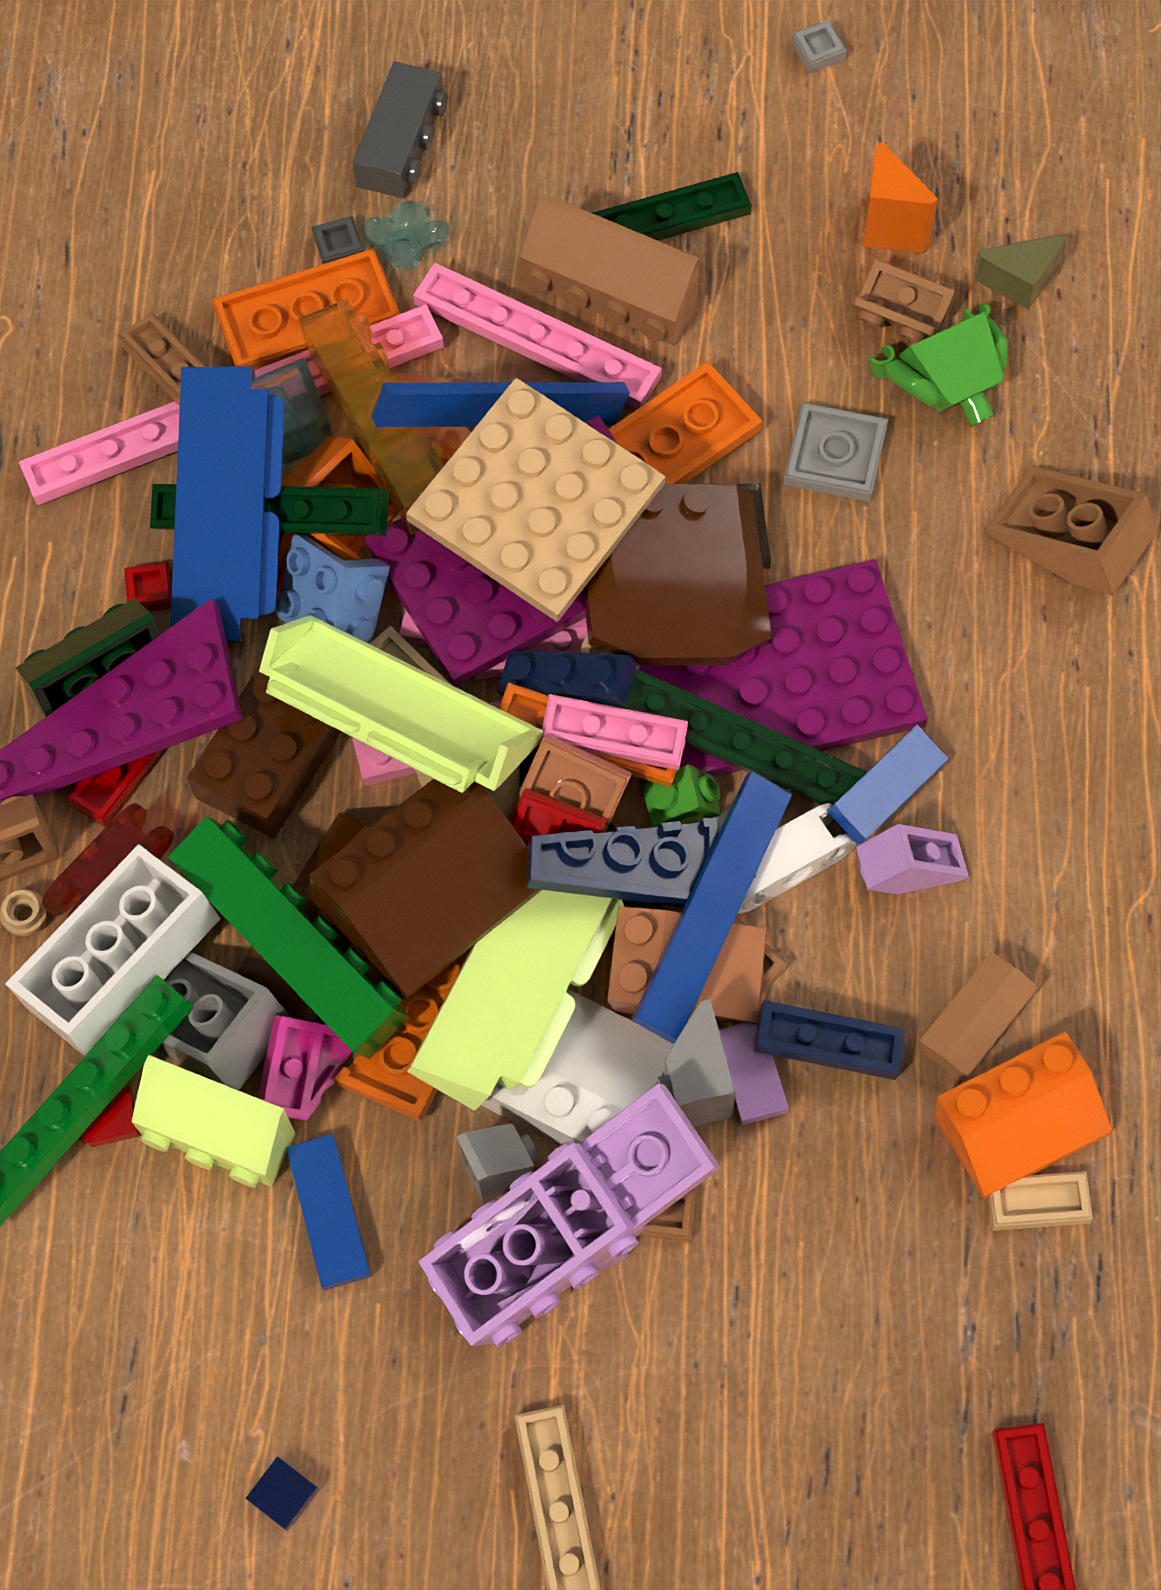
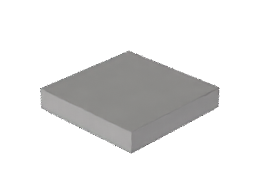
M802 402L783 485L870 502L888 419Z

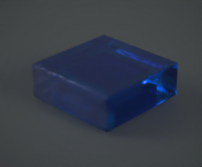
M277 1456L246 1496V1499L288 1531L319 1489Z

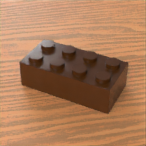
M259 665L239 696L243 720L217 730L187 779L196 799L275 839L342 731L266 693L270 677L259 672Z

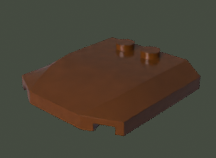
M665 484L583 589L588 644L599 648L601 644L622 655H630L637 663V666H726L738 660L740 655L756 647L759 649L767 645L772 636L753 493L737 485Z

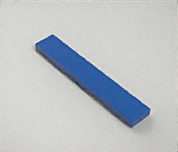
M512 382L384 383L371 417L376 428L473 427L478 425ZM524 382L584 423L600 416L605 425H615L630 394L625 382Z
M753 771L745 776L631 1021L672 1044L676 1042L689 1020L792 794Z

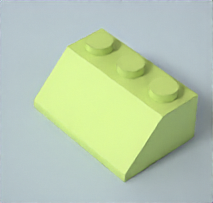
M148 1055L144 1063L131 1121L142 1135L140 1140L144 1144L162 1152H167L169 1146L186 1152L184 1158L187 1161L207 1170H211L214 1164L230 1170L229 1177L243 1185L256 1188L257 1183L260 1182L272 1187L287 1155L286 1147L291 1146L296 1135L284 1108Z

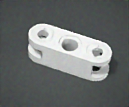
M832 804L820 805L776 829L738 914L757 908L832 866L853 851L857 843L849 834L838 835L833 838L826 828L834 819L827 811Z

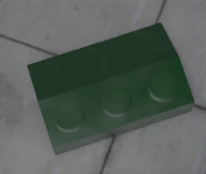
M134 598L125 604L112 606L104 613L103 617L86 627L82 626L71 630L62 641L50 648L33 652L25 659L24 663L15 668L44 717H47L160 636V632L151 613Z

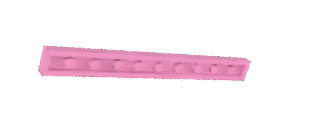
M425 304L254 370L255 382H251V389H268L270 395H276L283 400L285 409L444 348L443 337ZM174 401L19 461L36 505L178 451L180 406Z

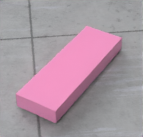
M549 694L540 743L545 734L548 733L588 753L679 770L688 721Z

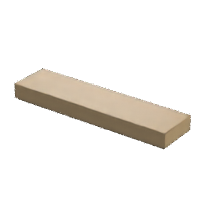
M564 1405L514 1415L547 1589L601 1590Z

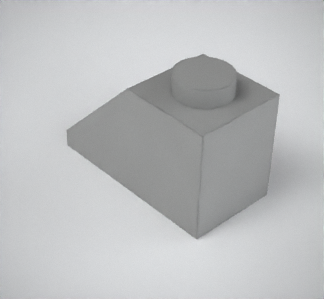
M513 1123L469 1131L456 1136L462 1162L483 1204L509 1192V1186L522 1175L530 1171L535 1172L533 1163L540 1160L529 1135L526 1133L519 1137Z

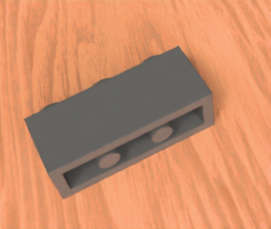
M393 61L353 160L357 187L405 199L410 184L417 183L422 166L420 158L424 149L429 150L431 148L435 134V120L437 116L442 117L447 107L448 92L443 91L441 72Z

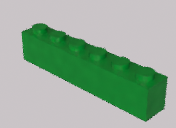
M206 816L168 858L196 888L203 892L210 903L353 1053L370 1059L410 1017L399 1006L403 1001L402 996L386 981L381 980L377 983L367 973L372 967L370 963L354 948L350 947L346 951L335 940L340 935L339 931L320 914L314 918L304 908L309 903L308 899L292 884L287 883L283 886L273 876L278 871L277 867L261 852L257 851L253 855L243 845L248 838L236 825L229 820L221 824Z

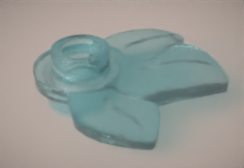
M405 201L397 204L391 210L389 218L369 217L364 226L368 242L371 245L382 248L383 254L389 260V263L399 269H409L418 265L422 260L425 250L440 246L447 239L449 233V224L447 222L428 221L425 207L416 201Z

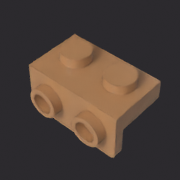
M875 259L860 296H855L852 305L857 311L861 312L859 315L860 320L879 328H883L885 322L901 328L898 335L918 343L941 331L956 296V291Z

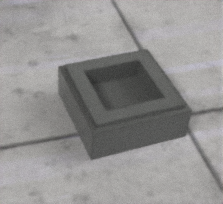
M352 216L312 227L313 237L322 264L364 251Z

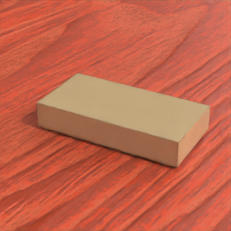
M1086 1171L1029 1175L1006 1186L1007 1188L1002 1191L994 1192L988 1197L992 1231L1090 1224L1093 1221Z

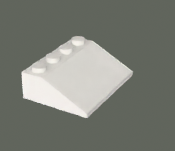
M567 989L566 993L574 999L575 1009L539 1082L531 1088H523L518 1085L512 1091L497 1083L490 1097L481 1105L560 1146L571 1141L573 1143H581L658 1084L657 1077L664 1075L665 1058L674 1043H670L630 1019Z

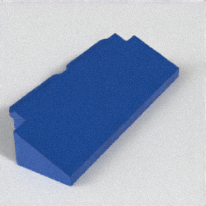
M252 366L181 367L170 628L213 598L220 608L226 641L228 643H244V634L241 633V619L260 620L261 615H269L276 608L280 522L274 513L265 512V500L277 497L281 491L285 405L280 397L270 395L268 389H251V382H255V372Z

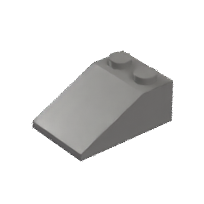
M190 951L164 981L192 1004L194 1008L158 1049L195 1074L239 1091L267 1054L274 1015L292 1017L266 987Z

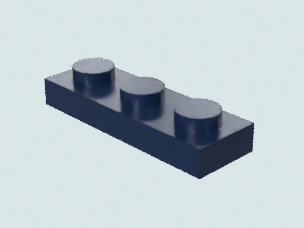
M512 651L508 654L497 692L503 697L508 683L548 696L552 694L603 705L625 706L637 663L630 655Z
M764 1000L759 1010L754 1052L896 1080L900 1075L905 1029Z

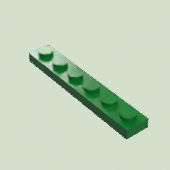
M158 975L154 977L0 1151V1227L142 1067L148 1055L151 1056L194 1008L192 1004Z

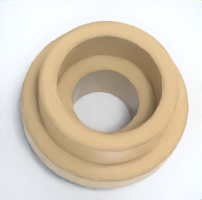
M32 890L12 892L5 898L0 907V920L3 926L11 934L17 936H29L36 933L43 927L48 917V908L44 899ZM22 909H32V915L28 919L23 921L17 919L18 913Z

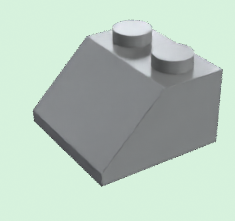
M711 999L700 1001L665 1058L664 1075L657 1077L658 1083L665 1084L693 1127L731 1119L733 1116L735 1089Z

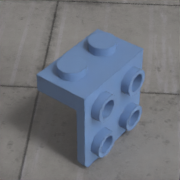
M294 535L287 554L284 578L277 600L278 617L285 623H289L312 615L369 644L373 641L390 565L381 559L342 560L308 536Z

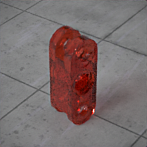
M138 803L127 806L53 881L43 896L42 906L54 916L62 915L72 907L67 915L68 918L138 844L160 860L172 844L174 832L165 825H161L152 829L146 835L141 831V827L145 822L147 810Z

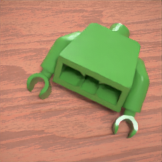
M983 303L979 305L978 315H973L968 308H964L962 322L911 345L899 354L901 360H895V352L892 346H883L882 355L885 360L878 361L872 355L869 356L870 370L873 376L881 379L888 378L926 406L934 407L939 413L960 404L970 427L994 416V412L984 392L1003 382L1009 341L994 320L989 318L990 306Z

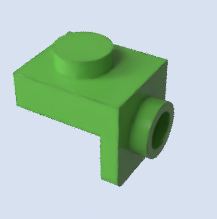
M689 764L676 771L671 788L651 781L641 785L652 827H659L664 822H683L699 814L709 818L721 815L718 803L721 794L716 780L711 774H706L703 770Z

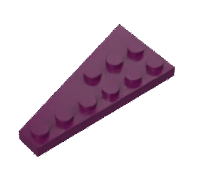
M213 598L0 750V803L13 796L25 797L33 794L34 798L243 720L220 608Z

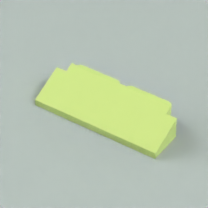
M312 615L271 628L259 669V672L270 677L266 693L461 793L474 781L495 791L540 743L543 730Z
M548 890L540 891L473 945L407 1072L474 1111L490 1097L497 1083L511 1091L518 1085L523 1088L535 1086L539 1082L575 1009V1001L566 991L570 984L582 986L590 979L616 926L618 906L624 907L623 901L621 899Z

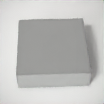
M830 20L792 34L791 43L809 74L846 60L847 49Z

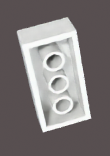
M138 844L5 984L26 1009L85 1056L154 977L158 975L164 980L220 920V917L203 892Z

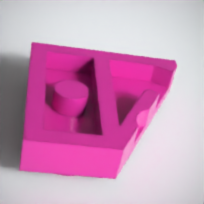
M274 1015L258 1099L284 1108L289 1118L307 1121L321 1102L322 1093L335 1083L333 1079L341 1071L340 1068L352 1051L327 1025Z

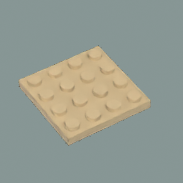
M515 378L406 512L408 522L558 622L665 485L666 476L518 378Z

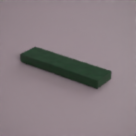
M736 172L596 211L592 214L658 241L750 215L752 205L739 173Z

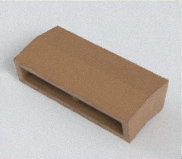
M991 951L919 1040L920 1052L944 1068L959 1082H962L971 1074L1039 986L1015 966Z

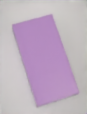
M742 1023L719 1030L735 1089L734 1103L741 1126L787 1114L789 1111L773 1055L754 1052L757 1024Z

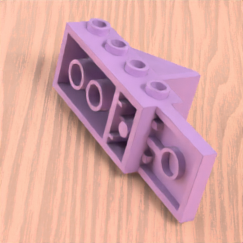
M656 1084L581 1143H573L571 1141L555 1149L547 1157L549 1161L535 1172L530 1171L516 1179L509 1186L510 1191L499 1200L488 1202L477 1209L471 1215L472 1220L460 1230L456 1229L442 1236L434 1243L433 1247L435 1249L418 1261L428 1277L430 1286L442 1299L454 1318L458 1331L469 1342L470 1346L495 1344L498 1348L515 1339L522 1332L519 1326L522 1322L532 1315L537 1319L552 1311L561 1302L558 1295L570 1286L578 1289L592 1281L600 1273L599 1271L630 1256L628 1253L639 1244L635 1237L648 1228L646 1225L648 1222L721 1168L665 1084Z

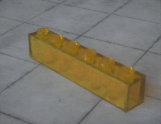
M345 299L299 318L308 352L383 486L389 490V496L410 534L420 531L419 528L407 521L406 512L444 467L441 462L444 460V456L434 435L426 436L423 431L426 427L376 428L371 415L383 384L403 383L398 373L391 375L387 369L390 367L387 354L380 342L372 343L370 339L372 331L363 312L356 314L348 299Z

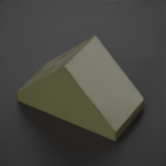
M1057 235L978 250L974 269L975 280L1029 309L1059 266L1065 244L1064 236Z

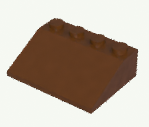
M432 779L309 874L311 900L405 999L409 998L542 890L526 888L528 846L490 794L475 781L461 793L436 779Z

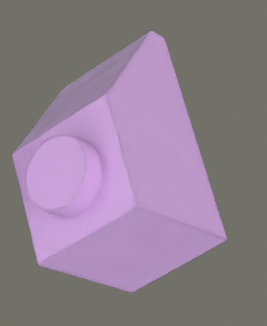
M897 824L856 846L861 864L860 872L866 882L867 890L902 894L962 881L969 877L957 834Z

